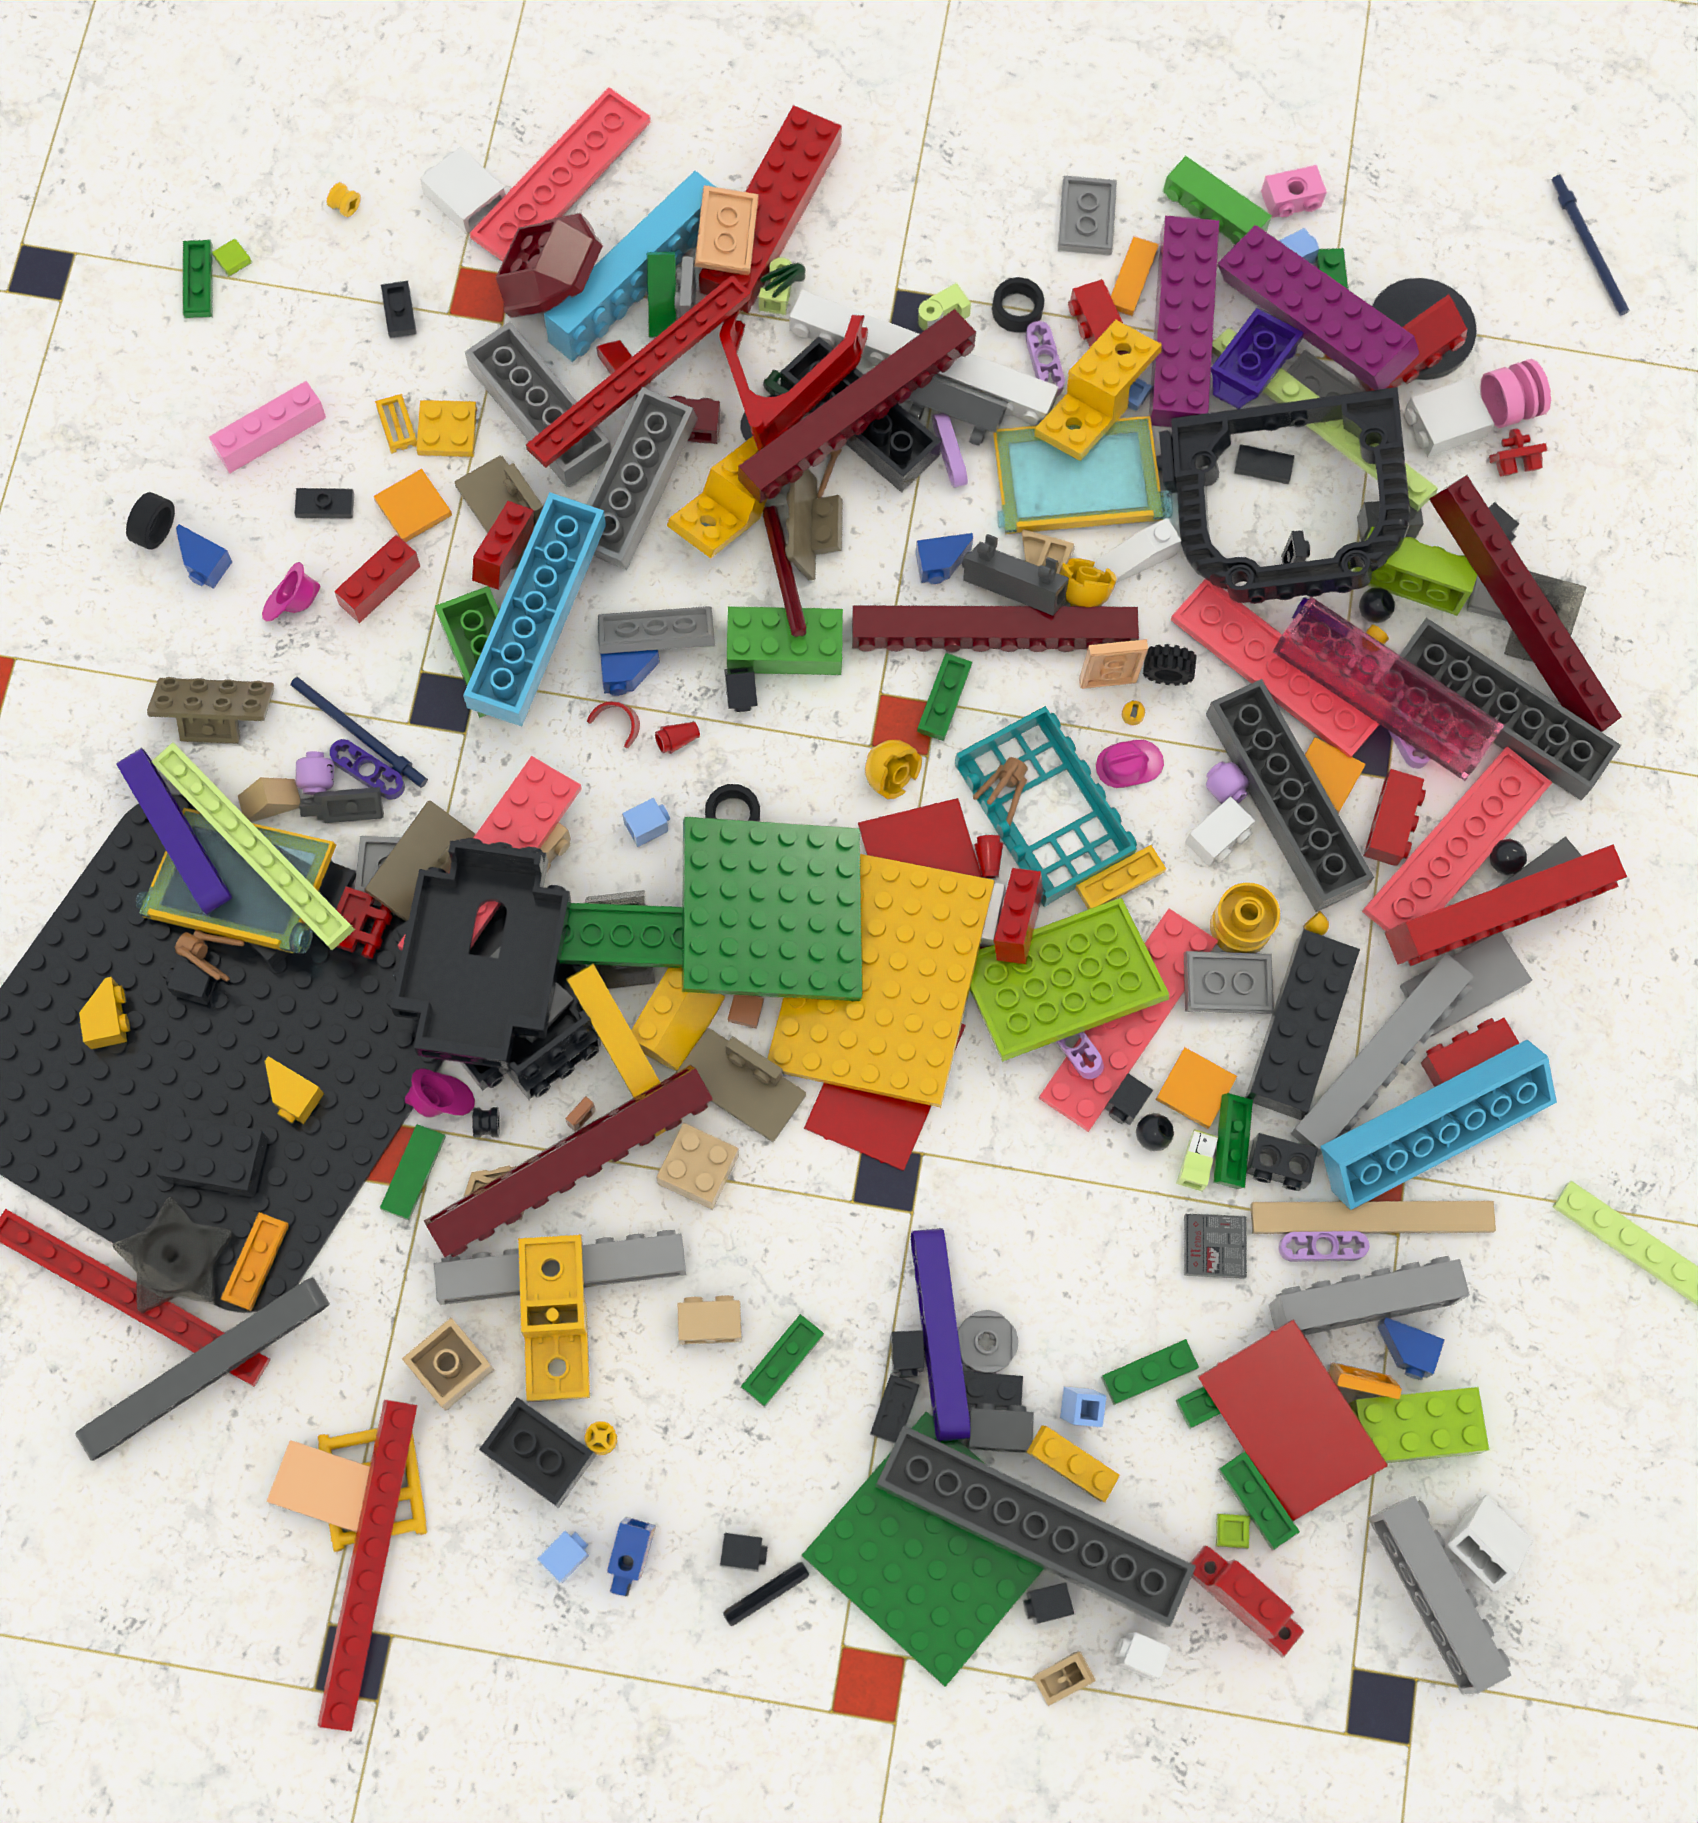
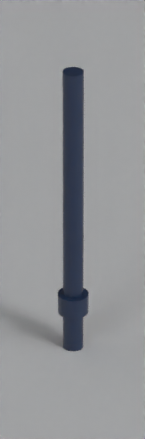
M1561 174L1554 176L1551 181L1559 195L1558 201L1562 209H1566L1618 314L1622 316L1628 313L1629 308L1576 205L1577 199L1573 191H1569Z
M295 677L291 681L290 685L391 764L392 769L401 776H406L420 788L425 786L428 779L413 768L412 762L404 756L399 757L299 677Z

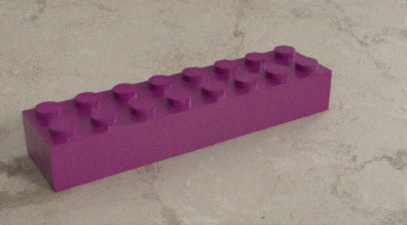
M1167 215L1164 218L1160 234L1154 340L1162 344L1161 353L1152 361V388L1149 405V416L1152 426L1172 427L1171 418L1206 414L1209 411L1219 220Z
M1256 224L1217 263L1222 277L1227 284L1273 317L1304 332L1303 339L1374 390L1385 389L1420 354L1414 335Z

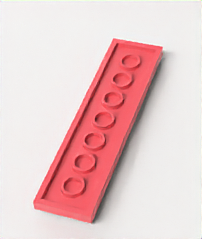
M608 87L470 232L471 239L503 262L518 228L562 217L651 123L650 115Z
M1207 579L1196 588L1171 617L1172 622L1251 684L1262 679L1275 703L1326 743L1339 749L1349 758L1353 757L1386 718L1385 714L1245 605L1233 601L1227 591L1211 584Z
M1507 746L1362 912L1382 929L1388 931L1404 922L1444 908L1488 858L1496 844L1508 835L1549 788L1552 782Z
M531 756L474 838L481 840L484 844L503 842L518 849L525 847L540 849L581 791V784ZM489 901L479 908L471 947L492 919L501 903ZM405 935L397 945L401 951L403 950Z
M1169 908L1145 942V946L1169 992V1000L1084 1031L1102 1057L1104 1063L1103 1072L1094 1079H1085L1080 1076L1066 1057L1039 1096V1099L1089 1132L1185 991L1184 952H1211L1218 940ZM1081 1037L1078 1039L1073 1048L1077 1047L1081 1043ZM1084 1052L1081 1056L1085 1066L1087 1065L1089 1068L1094 1067V1062H1091Z

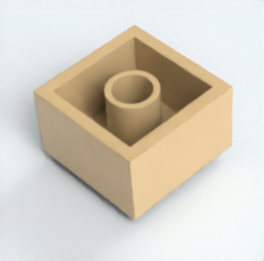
M683 1123L656 1177L658 1185L713 1210L739 1157V1148Z
M452 1318L448 1319L402 1358L445 1411L495 1370Z

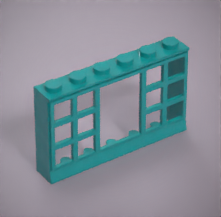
M1046 706L956 753L954 762L974 795L996 772L995 770L984 776L974 759L992 750L1000 764L1004 765L1006 759L998 746L1016 738L1025 752V755L1017 759L1023 763L1030 760L1039 775L1038 778L1025 784L1021 794L1067 769L1093 811L1028 846L1013 820L1009 826L1006 821L1008 813L1002 805L1013 799L1015 790L1001 798L997 797L991 805H988L987 800L994 791L990 786L977 799L1018 867L1025 870L1041 871L1043 886L1041 903L1043 907L1075 890L1076 885L1133 855L1137 850V842L1130 831H1125L1121 824L1122 820L1116 808L1109 806L1104 789L1099 783L1095 784L1090 776L1091 770L1085 760L1079 759L1075 753L1076 747L1069 736H1064L1060 729L1061 724L1055 713H1050ZM1039 725L1049 742L1031 751L1021 734ZM1053 747L1063 764L1045 773L1035 756ZM1097 817L1107 834L1090 843L1080 826ZM1074 830L1084 847L1066 856L1056 839ZM1112 840L1119 852L1101 861L1094 849ZM1051 843L1061 860L1043 869L1033 851ZM1088 852L1096 865L1078 874L1071 861ZM1065 865L1072 878L1054 887L1047 874Z

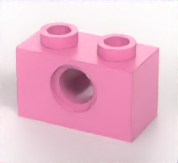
M1317 165L1265 176L1261 189L1268 213L1272 215V218L1279 216L1288 217L1293 213L1301 211H1314L1322 206L1327 193Z

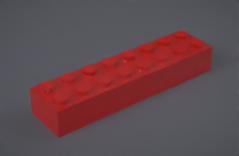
M795 105L792 106L745 191L747 193L759 194L750 274L748 276L702 268L698 275L699 293L707 296L732 275L751 292V299L739 308L740 311L749 314L760 294L761 288L766 283V281L763 283L760 281L761 277L769 273L770 263L780 257L841 145L842 125Z
M1612 844L1409 920L1384 933L1397 965L1408 961L1409 966H1413L1427 959L1440 956L1456 948L1469 945L1485 937H1490L1509 928L1519 926L1530 920L1543 917L1559 909L1572 906L1588 898L1590 899L1619 887L1617 881L1626 878L1627 875L1615 846Z

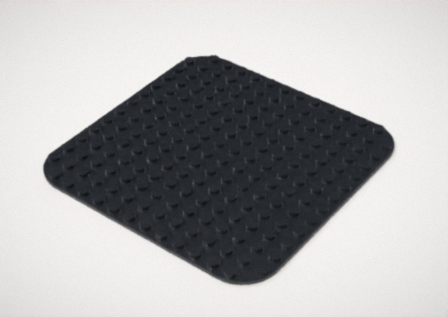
M172 794L181 811L184 808L197 810L183 795ZM137 804L118 822L0 988V1175L213 1305L238 1313L257 1312L300 1283L411 1113L413 1106L405 1103V1096L412 1086V1074L421 1068L437 1072L444 1060L417 1056L414 1044L419 1020L394 1016L390 1008L396 983L393 973L399 969L402 951L397 946L401 940L396 928L406 922L392 912L391 915L393 917L390 925H386L381 937L383 942L380 949H376L373 959H368L361 955L365 944L359 942L353 953L337 947L331 950L306 923L298 941L299 945L295 948L294 953H289L273 969L252 949L248 942H244L243 946L204 940L205 945L208 946V951L203 959L229 976V981L226 982L221 978L216 981L208 1005L173 996L166 984L170 968L175 967L177 960L194 964L175 952L176 942L182 934L188 932L193 935L196 930L142 917V913L146 910L151 899L153 889L150 886L166 849L141 806ZM195 827L193 831L233 899L206 915L197 904L177 870L162 906L260 929L273 916L280 922L286 920L290 923L294 910L223 836L217 832ZM275 846L307 879L312 866ZM374 903L372 907L380 909L381 906ZM367 918L362 931L370 934L375 920ZM112 977L118 985L123 986L126 1002L121 1005L123 1014H127L130 1024V1031L126 1032L127 1042L90 1049L83 1042L79 1012L103 980ZM268 1056L319 1086L324 1093L304 1124L297 1120L290 1123L277 1114L279 1109L272 1101L265 1060ZM171 1115L262 1130L269 1139L255 1197L162 1181L156 1175ZM260 1212L288 1223L289 1227L253 1309L249 1311L222 1301L221 1297Z

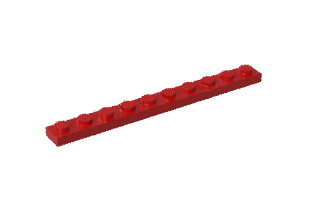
M731 275L526 444L527 451L547 468L638 393L642 387L649 384L751 299V292Z
M5 1209L0 1216V1243L193 1353L224 1334L219 1329L11 1211ZM258 1353L229 1373L255 1387L271 1359Z
M391 1400L383 1401L317 1726L320 1728L352 1732L418 1405Z

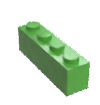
M1186 155L1166 177L1163 193L1171 201L1185 207L1195 217L1219 220V232L1229 238L1234 245L1255 224L1264 231L1268 230L1272 215Z

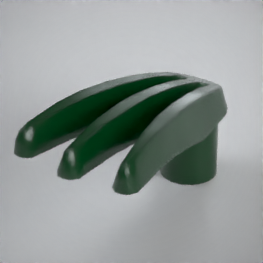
M793 263L761 277L760 281L763 283L777 277L765 287V290L769 291L782 283L772 294V297L776 298L796 281H804L806 269L801 263Z
M772 370L767 379L763 381V386L770 395L784 394L789 391L777 383L780 379V372L777 370Z

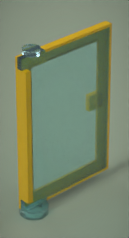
M1150 416L1118 419L1081 461L1034 436L1037 426L998 429L995 433L993 432L1002 511H997L998 527H1004L1005 534L1022 533L1023 529L1035 532L1159 521L1173 517L1171 491H1161ZM1074 424L1067 426V428L1070 430L1080 428L1078 425Z
M184 808L182 811L233 899L206 915L197 904L169 854L165 851L149 891H141L136 898V907L141 909L139 914L142 917L290 953L304 954L312 941V929L305 924L296 912L197 810ZM252 823L309 883L319 891L337 845L333 841Z

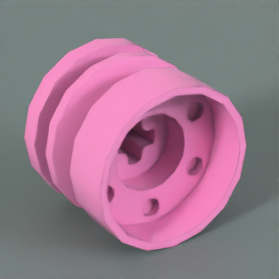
M1532 358L1512 364L1509 368L1502 367L1484 373L1481 378V398L1494 422V426L1499 429L1519 423L1522 418L1528 420L1547 414L1550 409L1551 392L1547 376L1540 364Z

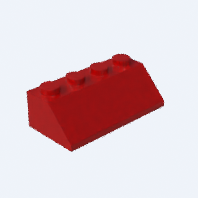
M1449 294L1402 327L1415 336L1420 354L1385 389L1398 387L1402 383H1411L1419 376V371L1423 368L1435 366L1441 361L1443 354L1449 350L1453 352L1465 343L1467 327ZM1355 376L1365 391L1374 390Z

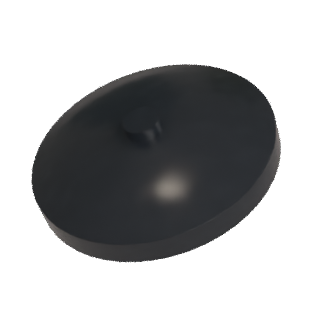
M1409 278L1395 282L1386 287L1372 304V307L1403 327L1448 294L1452 298L1467 327L1465 343L1453 352L1449 350L1443 354V358L1431 368L1426 366L1419 371V376L1416 378L1419 380L1444 377L1457 370L1468 358L1475 344L1477 334L1474 313L1463 296L1452 287L1427 278Z

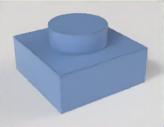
M1137 378L1130 386L1128 407L1137 412L1151 392L1152 386Z

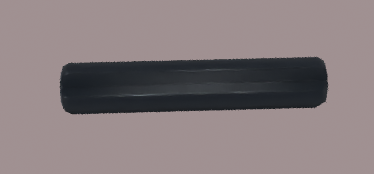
M802 1562L797 1563L724 1610L723 1615L730 1626L736 1625L809 1577L807 1568Z

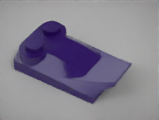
M1256 308L1211 367L1213 380L1212 394L1214 397L1237 409H1241L1244 405L1259 397L1283 364L1296 354L1297 346L1302 341L1304 332Z

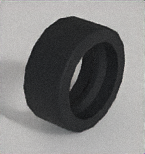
M1014 277L1003 281L994 292L992 303L994 320L1007 331L1015 333L1027 332V328L1031 323L1040 321L1042 318L1045 303L1043 291L1038 284L1027 278ZM1012 294L1025 295L1034 303V310L1024 316L1012 315L1005 311L1002 301L1005 297Z
M153 492L143 494L132 507L127 519L126 536L128 540L149 550L157 548L165 540L172 527L175 516L173 502Z
M726 784L718 787L710 794L705 804V818L717 819L716 808L718 804L729 798H738L749 807L750 817L748 821L760 822V804L756 795L749 788L740 784Z

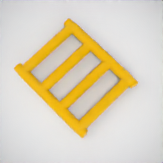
M378 1428L330 1438L329 1434H320L317 1436L318 1449L332 1454V1450L375 1442ZM413 1431L405 1465L408 1487L401 1488L398 1500L399 1502L410 1499L413 1518L394 1522L391 1536L413 1531L420 1535L427 1533ZM366 1462V1463H361V1464L370 1467L371 1462ZM329 1523L334 1552L345 1549L344 1545L355 1543L357 1532H343L342 1527Z

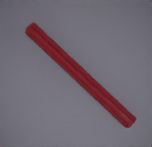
M774 505L770 507L765 506L763 509V519L791 635L794 637L804 636L807 633V627L791 562L787 559L785 552L786 541L778 509Z

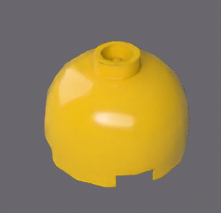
M1071 558L1068 564L1063 562L1059 572L1060 575L1069 578L1066 601L1070 603V606L1083 607L1102 606L1114 590L1117 581L1116 575L1108 568H1106L1105 572L1094 568L1095 562L1081 558Z
M886 740L872 748L868 753L865 764L867 781L874 791L886 799H895L906 792L902 788L911 778L917 779L922 767V756L917 753L914 747L901 740Z

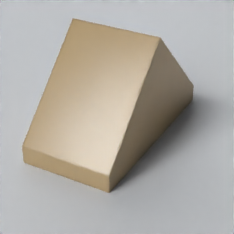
M260 777L238 795L242 814L250 822L298 809L301 800L295 779Z
M1080 1651L1072 1653L1033 1676L1048 1706L1096 1681Z

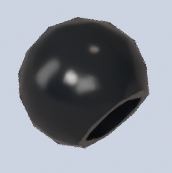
M1381 587L1367 590L1359 601L1361 615L1372 623L1384 622L1394 612L1395 602L1392 594Z
M1510 838L1500 840L1490 854V863L1498 873L1504 875L1516 874L1527 863V853L1519 841Z
M1147 1114L1137 1124V1140L1142 1147L1149 1151L1164 1150L1173 1140V1125L1167 1117L1161 1114Z

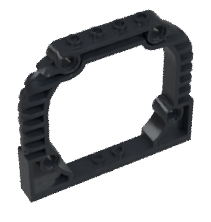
M1398 387L1171 418L1180 539L1184 555L1197 574L1217 587L1228 589L1229 596L1233 601L1237 603L1249 602L1259 604L1265 600H1290L1293 597L1304 595L1317 597L1323 593H1347L1353 589H1360L1370 583L1372 571L1383 566L1402 545L1410 524V504ZM1343 419L1344 429L1359 439L1362 459L1376 466L1380 510L1378 523L1366 541L1344 545L1337 551L1334 558L1260 567L1254 560L1247 557L1225 558L1214 547L1210 539L1207 487L1213 485L1219 478L1217 460L1231 445V434L1260 430L1274 431L1282 427H1303L1307 424ZM1373 443H1378V444H1379L1378 446H1375V447L1369 446V445H1371V444H1373ZM1203 466H1209L1208 468L1203 470L1199 469ZM1355 567L1363 568L1358 572L1351 571ZM1238 582H1247L1243 586H1236Z

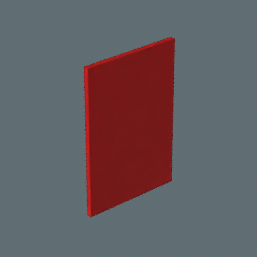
M958 798L858 822L865 851L869 856L982 878Z
M961 1023V1028H960V1032H959V1036H958L956 1048H957L958 1043H959V1041H960V1039H961V1036H962V1034H963V1031H964V1029H965V1027H966V1025H964V1024H962V1023ZM823 1083L804 1129L822 1136L825 1140L829 1139L876 1159L880 1163H885L904 1171L931 1109V1105Z
M1294 1319L1278 1329L1270 1331L1268 1335L1223 1362L1217 1363L1216 1366L1198 1376V1379L1241 1446L1292 1521L1313 1511L1318 1506L1361 1481L1367 1480L1370 1476L1388 1466Z

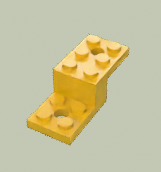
M1115 320L1068 371L1067 394L1035 428L1034 436L1081 461L1128 409L1130 386L1161 353L1162 344ZM1120 350H1125L1129 352V354L1119 355L1116 352ZM1074 424L1078 425L1080 428L1070 430L1067 428V426Z
M753 436L710 469L703 492L668 520L667 527L709 558L715 556L760 520L767 499L759 503L738 480V466L758 452ZM701 523H707L711 526H704Z
M582 1236L518 1238L521 1333L525 1338L526 1401L590 1398L587 1304L584 1300ZM550 1260L557 1261L560 1264L559 1273L553 1277L545 1276L542 1272L543 1265ZM560 1359L566 1363V1370L561 1376H553L549 1373L548 1368L553 1360Z

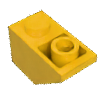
M112 977L103 980L79 1012L83 1042L90 1049L127 1042L126 1032L130 1031V1024L127 1014H123L121 1005L126 1002L123 986L118 985Z

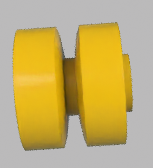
M1240 883L1229 888L1221 897L1210 920V932L1212 937L1218 940L1217 945L1223 951L1229 953L1259 952L1267 944L1279 924L1280 907L1278 901L1268 889L1259 884Z

